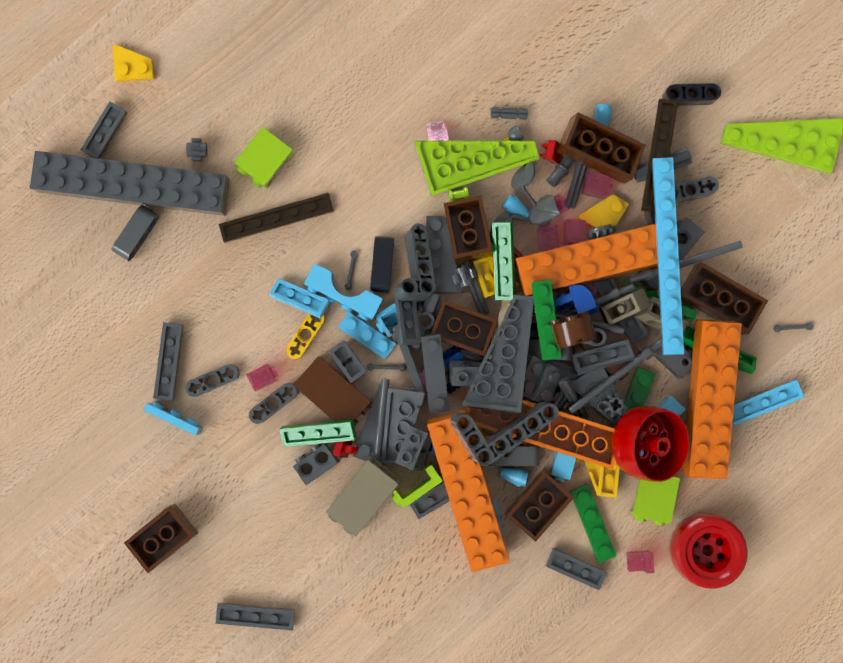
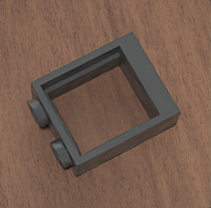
M409 426L395 463L410 470L422 471L433 446L429 432L418 427Z

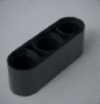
M713 83L673 84L664 91L662 99L678 101V106L711 105L721 96V88ZM688 91L693 92L695 94V98H690L688 96ZM707 91H711L714 94V98H710L707 95ZM669 92H674L676 99H672L669 96Z
M375 236L370 291L390 292L394 238Z

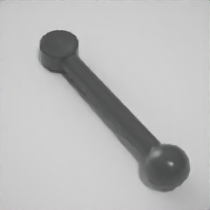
M357 251L350 253L352 259L348 280L344 285L347 290L352 288L351 279L355 258L358 257Z
M810 322L805 325L794 326L775 325L774 331L780 332L781 330L792 329L812 330L814 326Z
M369 363L367 370L391 369L404 372L407 367L405 364L400 366H384Z

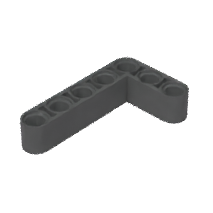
M540 402L487 439L483 437L472 417L462 412H457L451 417V426L471 459L482 466H488L554 421L559 411L554 404ZM546 407H549V413L545 416L544 410ZM464 417L465 424L459 427V420ZM530 418H533V425L529 427L528 421ZM517 429V436L512 438L513 430ZM474 434L475 441L470 444L469 437ZM498 440H501V447L499 449H496V442ZM485 451V458L480 460V453Z

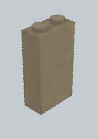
M371 455L326 513L332 521L341 524L348 534L357 536L398 486L401 479Z

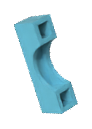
M314 264L304 283L308 286V291L314 294L319 292L325 295L324 298L333 304L335 301L341 303L342 309L350 313L352 310L358 312V317L365 321L369 319L374 320L384 301L381 297L367 290L354 297L341 295L334 287L333 273L317 264Z

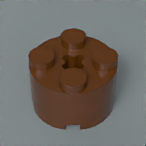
M589 311L550 321L558 348L576 345L577 343L596 338Z

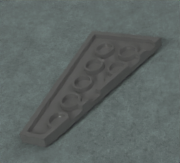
M514 295L505 317L496 332V336L461 405L462 407L521 413L534 306L533 296Z

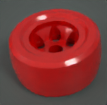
M638 406L632 408L620 418L616 425L612 441L613 455L620 469L632 477L649 482L669 480L681 470L689 452L687 427L676 413L657 406Z
M713 513L691 515L683 519L676 526L670 539L669 552L672 563L679 574L693 585L707 589L722 588L733 583L745 568L748 557L746 540L735 524L723 516ZM709 533V537L704 539L703 535ZM717 538L722 539L721 545L716 544ZM705 545H708V551L705 553L702 549ZM719 553L724 554V558L722 560H718L717 555ZM694 555H698L699 560L697 562H694L693 560ZM707 561L712 562L711 568H706L705 563Z

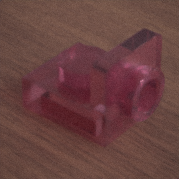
M445 121L426 124L429 140H449Z

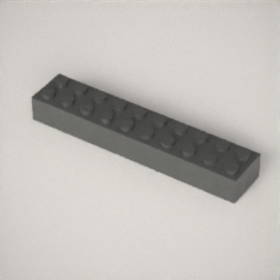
M35 151L30 189L38 193L225 216L230 179L225 174Z

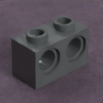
M345 340L328 351L350 383L355 382L367 373V370Z
M327 443L323 446L322 444L316 445L311 449L313 453L307 457L303 454L295 460L297 464L293 468L305 485H308L339 463L336 456L332 455L333 452ZM320 452L327 453V462H321L318 459ZM304 463H309L312 466L311 473L303 471L302 466Z

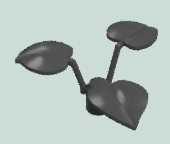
M531 161L520 167L511 181L512 188L514 190L521 188L535 206L529 212L530 219L516 215L510 216L509 212H504L494 222H513L514 225L513 220L517 219L545 228L553 218L561 215L556 199L552 195H546L536 203L526 190L525 186L529 185L535 176V166ZM491 226V229H490V240H491V243L493 244L492 226Z

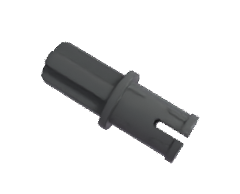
M565 156L559 164L555 165V170L546 181L551 186L556 187L564 175H568V170L575 163V160Z

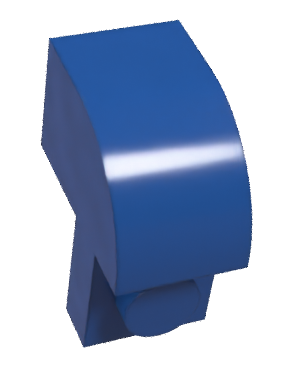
M581 285L568 286L569 294L563 293L558 295L557 299H554V305L558 311L575 305L578 313L589 311V314L592 315L600 312L594 295Z

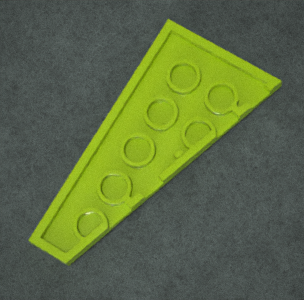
M843 118L725 125L720 144L830 174L833 172L843 134Z
M414 140L431 196L540 159L535 141Z

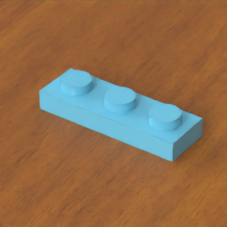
M279 278L269 293L270 297L320 319L330 303L324 297Z
M350 312L347 313L338 326L339 329L385 360L396 345V343Z
M156 401L146 403L144 411L193 435L200 434L202 427L198 426L199 422L191 418L186 420L181 417V413L172 409L169 412L163 409V404Z

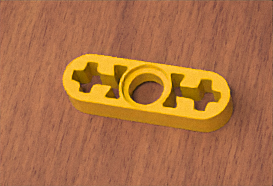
M324 314L321 321H316L313 325L317 327L315 331L311 327L306 326L307 322L309 324L313 322L312 315H307L287 346L286 352L290 358L299 359L304 355L325 322ZM304 329L311 331V337L308 340L301 338L300 334ZM298 338L299 341L306 343L305 347L300 345L298 349L300 354L293 356L291 347L298 345V342H295Z

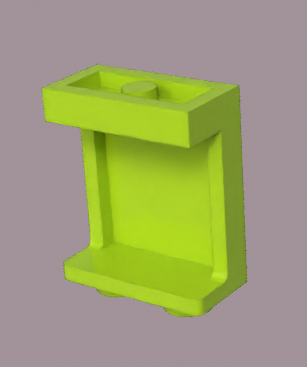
M261 127L234 163L238 167L236 170L245 177L248 174L253 178L251 182L257 187L261 188L263 186L267 189L269 187L268 183L285 161L288 158L291 159L295 153L268 130Z
M431 462L425 466V470L430 476L428 479L405 495H402L397 487L393 490L392 498L398 507L400 505L403 508L407 507L443 481Z
M673 476L671 479L663 482H649L639 479L633 510H630V514L635 516L634 520L646 522V519L654 520L653 524L665 526V523L671 524L680 478Z

